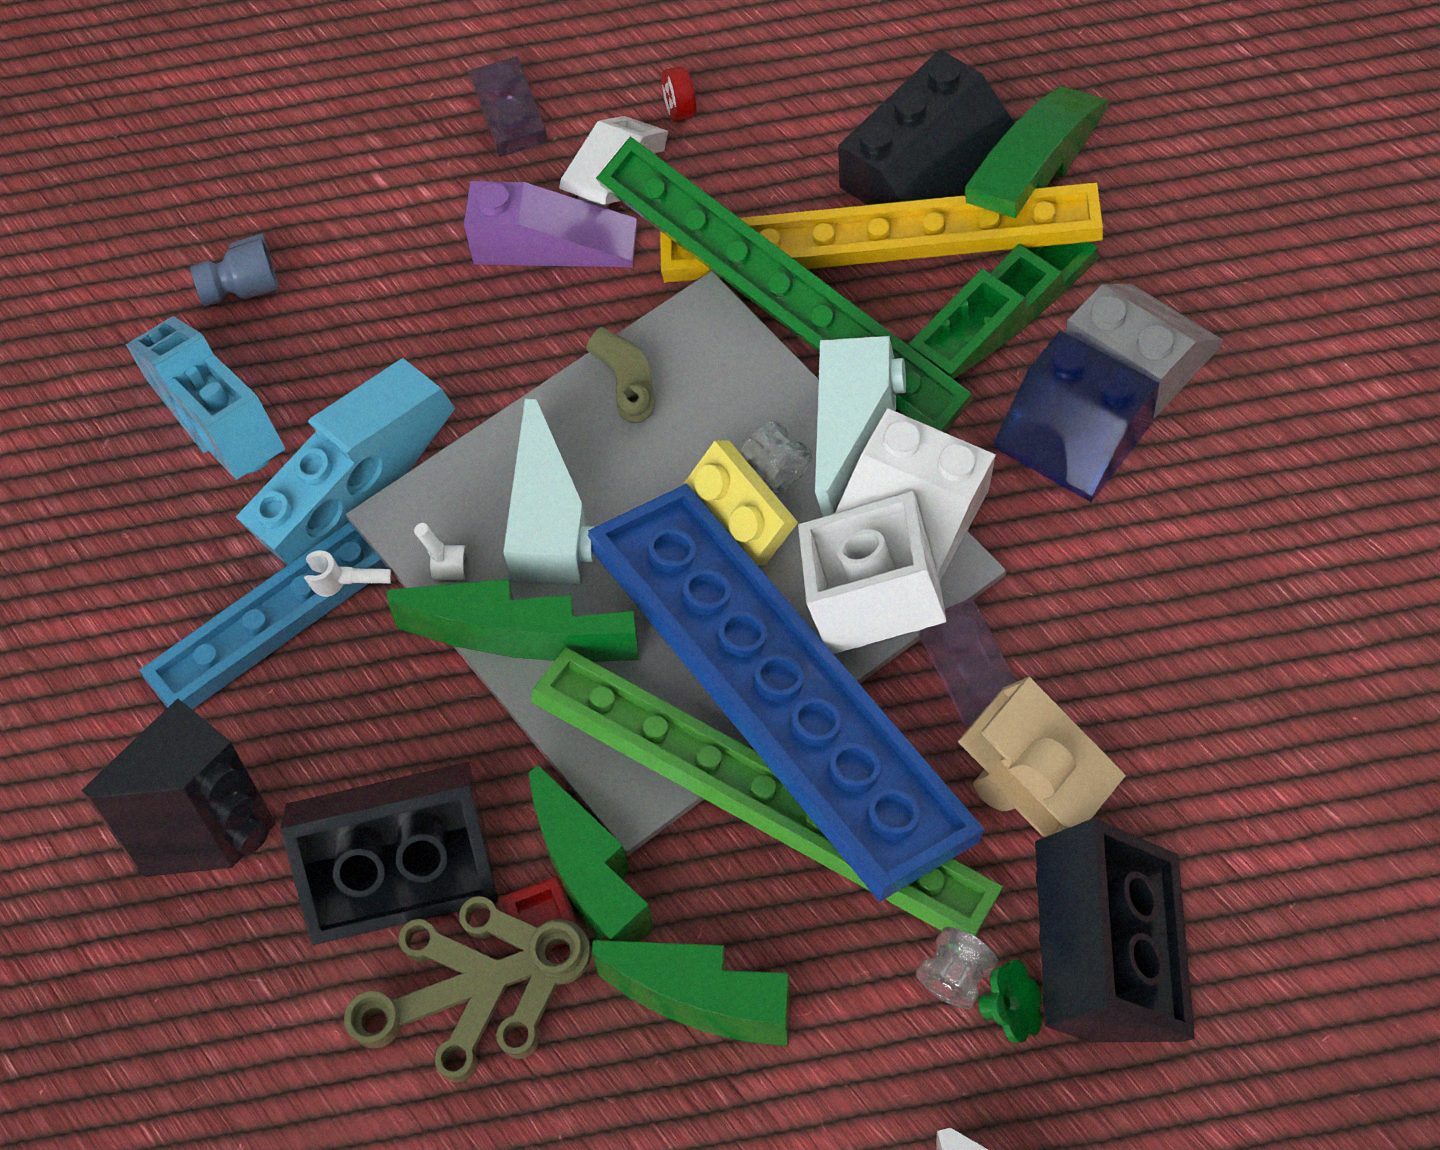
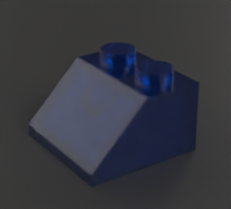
M1060 330L1028 369L995 438L994 448L1092 502L1152 425L1160 383Z

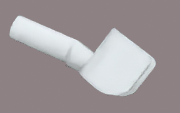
M419 523L416 525L414 533L430 555L431 578L433 580L465 581L464 560H468L467 546L444 545L443 542L438 540L427 524Z
M321 550L311 552L306 557L310 568L322 574L317 576L307 575L304 576V579L310 588L322 597L336 594L343 587V584H391V569L339 567L330 553Z

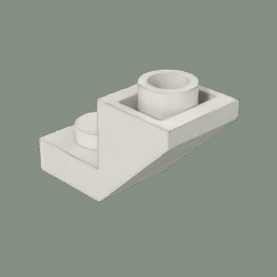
M626 116L598 121L562 176L559 189L578 195V200L607 209L610 203L620 200L599 184L596 179L599 173L630 136L652 153H658L665 150L668 131Z

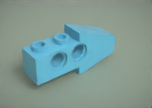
M172 316L126 344L145 379L203 453L209 451L236 480L246 474L261 470L269 463L271 458L285 450L258 396L213 354L200 332Z
M402 358L311 417L308 422L316 432L241 510L236 518L268 550L286 565H289L350 522L347 519L346 513L408 473L456 408L442 388Z

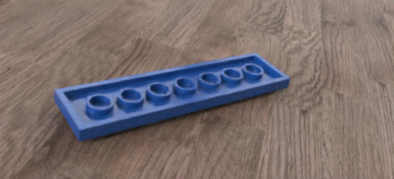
M687 483L588 530V537L591 540L594 555L879 902L980 842L984 832L981 824Z

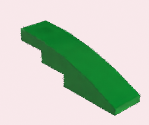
M1063 86L1057 87L1044 96L1015 122L988 154L965 186L966 203L1016 218L1036 188H1046L1055 174L1064 177L1107 110L1108 99Z
M1091 242L1025 248L1019 243L991 273L982 268L908 343V346L949 377L955 379L1004 345L1062 296L1098 260V247Z
M509 579L387 590V602L397 629L454 647L512 658L555 661L565 647L593 662L639 660L634 611L575 616L571 595L514 600Z

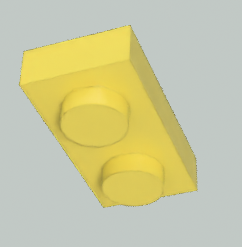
M715 440L684 482V484L687 483L757 566L768 563L798 524V521L729 440Z

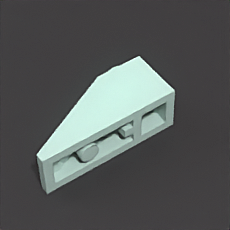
M890 336L820 340L815 494L823 517L835 514L858 460L886 409L888 408L896 412V394L906 392L904 358L894 359Z
M525 399L503 551L510 580L581 584L584 562H593L595 557L592 552L591 540L588 537V530L594 527L586 526L582 502L537 400Z

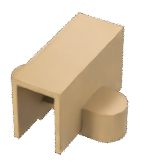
M1030 676L1003 687L957 741L984 768L983 772L973 783L978 796L996 810L1009 811L1016 809L1043 837L1092 819L1126 776Z

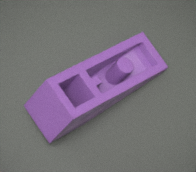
M470 181L464 227L474 265L633 267L638 228L637 218L526 182Z

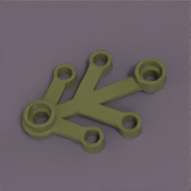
M472 897L462 905L459 912V921L464 930L475 939L483 940L495 936L522 950L516 954L496 960L439 934L434 926L426 920H411L402 927L399 933L398 941L401 950L413 961L427 962L433 960L461 974L394 1000L389 999L378 991L363 992L354 997L346 1008L344 1015L346 1030L361 1045L373 1049L381 1048L390 1044L397 1037L400 1027L468 1002L450 1039L438 1047L434 1057L436 1069L441 1075L451 1082H464L471 1078L477 1069L478 1057L475 1049L507 986L530 978L514 1015L504 1019L496 1032V1040L499 1047L509 1057L514 1059L527 1058L538 1047L539 1033L536 1027L557 985L575 981L585 972L591 959L590 941L577 924L568 920L556 919L548 921L537 928L499 911L494 903L486 897ZM482 908L490 910V919L484 926L476 928L470 925L471 916L475 911ZM420 931L429 932L430 940L427 946L421 950H412L410 947L412 937ZM566 944L570 946V955L566 961L560 964H554L549 961L550 951L556 945ZM376 1013H385L387 1017L385 1027L378 1033H369L367 1030L369 1019ZM516 1027L527 1028V1041L520 1047H509L507 1043L509 1033ZM464 1050L467 1058L464 1066L457 1071L447 1070L446 1060L453 1051Z

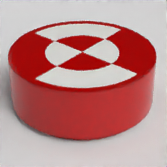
M683 66L663 70L661 76L662 93L670 119L676 122L693 118L696 112V98L689 72Z

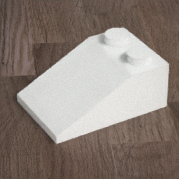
M887 408L858 460L835 514L914 491L940 581L989 491L996 454Z

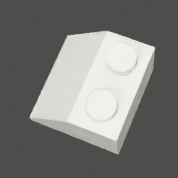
M914 491L798 524L806 603L822 641L833 654L853 648H860L867 644L920 631L947 622L939 577Z

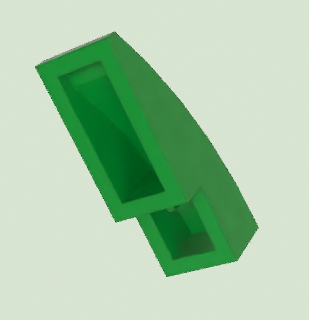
M537 765L528 773L533 804L553 869L563 884L570 904L596 940L641 942L654 929L649 904L621 879L629 872L623 845Z
M593 940L592 955L599 977L641 1005L668 1019L706 1033L744 1042L788 1046L791 1000L788 973L728 971L724 945Z

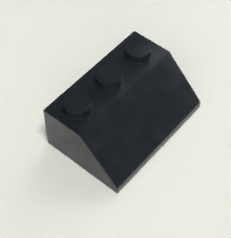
M939 49L838 145L839 187L867 205L965 196V186L991 150L1015 123L981 72Z
M178 698L81 790L132 864L145 877L232 868L243 856L251 855L257 851L267 839L269 830L276 824L231 741Z
M470 762L294 801L285 805L280 830L311 946L403 925L414 919L424 920L459 912L462 905L468 899L476 896L486 897L493 903L498 902L484 820Z
M1096 818L1035 841L1045 1027L1088 1042H1185L1195 1039L1179 855Z

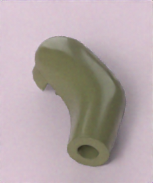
M603 327L598 328L588 341L586 350L606 364L615 374L616 403L620 416L631 423H640L647 420L654 412L655 396L650 365L646 354L641 348Z

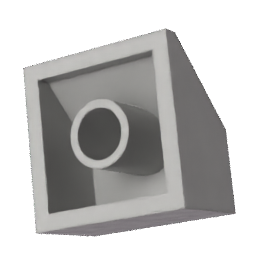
M1131 283L1102 284L1067 320L1063 361L1151 417L1156 418L1221 348L1223 339Z

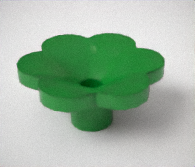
M1010 960L1004 966L995 967L990 975L992 992L980 996L979 1011L984 1019H994L996 1023L1002 1025L1009 1041L1012 1043L1025 1042L1029 1036L1038 1035L1041 1031L1042 1020L1038 1010L1041 1004L1040 988L1034 979L1028 977L1027 969L1020 960Z

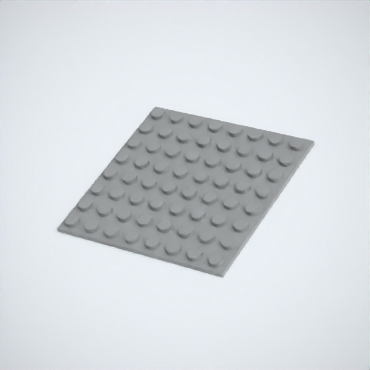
M710 271L616 334L641 348L648 359L655 396V409L647 420L640 423H631L620 416L616 403L615 374L606 364L588 352L346 513V516L388 569H391L393 575L404 588L509 579L514 600L571 595L575 616L634 611L639 660L594 663L753 749L596 556L593 562H584L581 584L511 581L503 552L525 399H536L582 502L586 526L596 527L684 485L685 480L715 440H729L798 521V524L823 517L815 494L819 379L713 271ZM419 523L427 524L438 540L443 542L444 545L467 546L468 560H464L465 581L433 580L431 578L430 555L414 533L416 525ZM797 524L768 563L758 567L822 640L806 603ZM966 531L940 580L946 620L1006 576V569L968 531ZM940 624L867 644L860 648L835 653L834 655L856 681L861 684ZM454 647L597 821L623 845L627 857L704 800L702 797L531 703L533 687L554 661L512 658Z

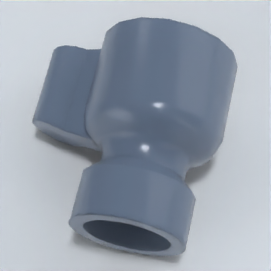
M263 233L230 243L223 260L215 264L207 260L190 265L192 278L204 307L222 302L226 294L234 293L242 299H250L279 290L277 277L269 254L270 251Z

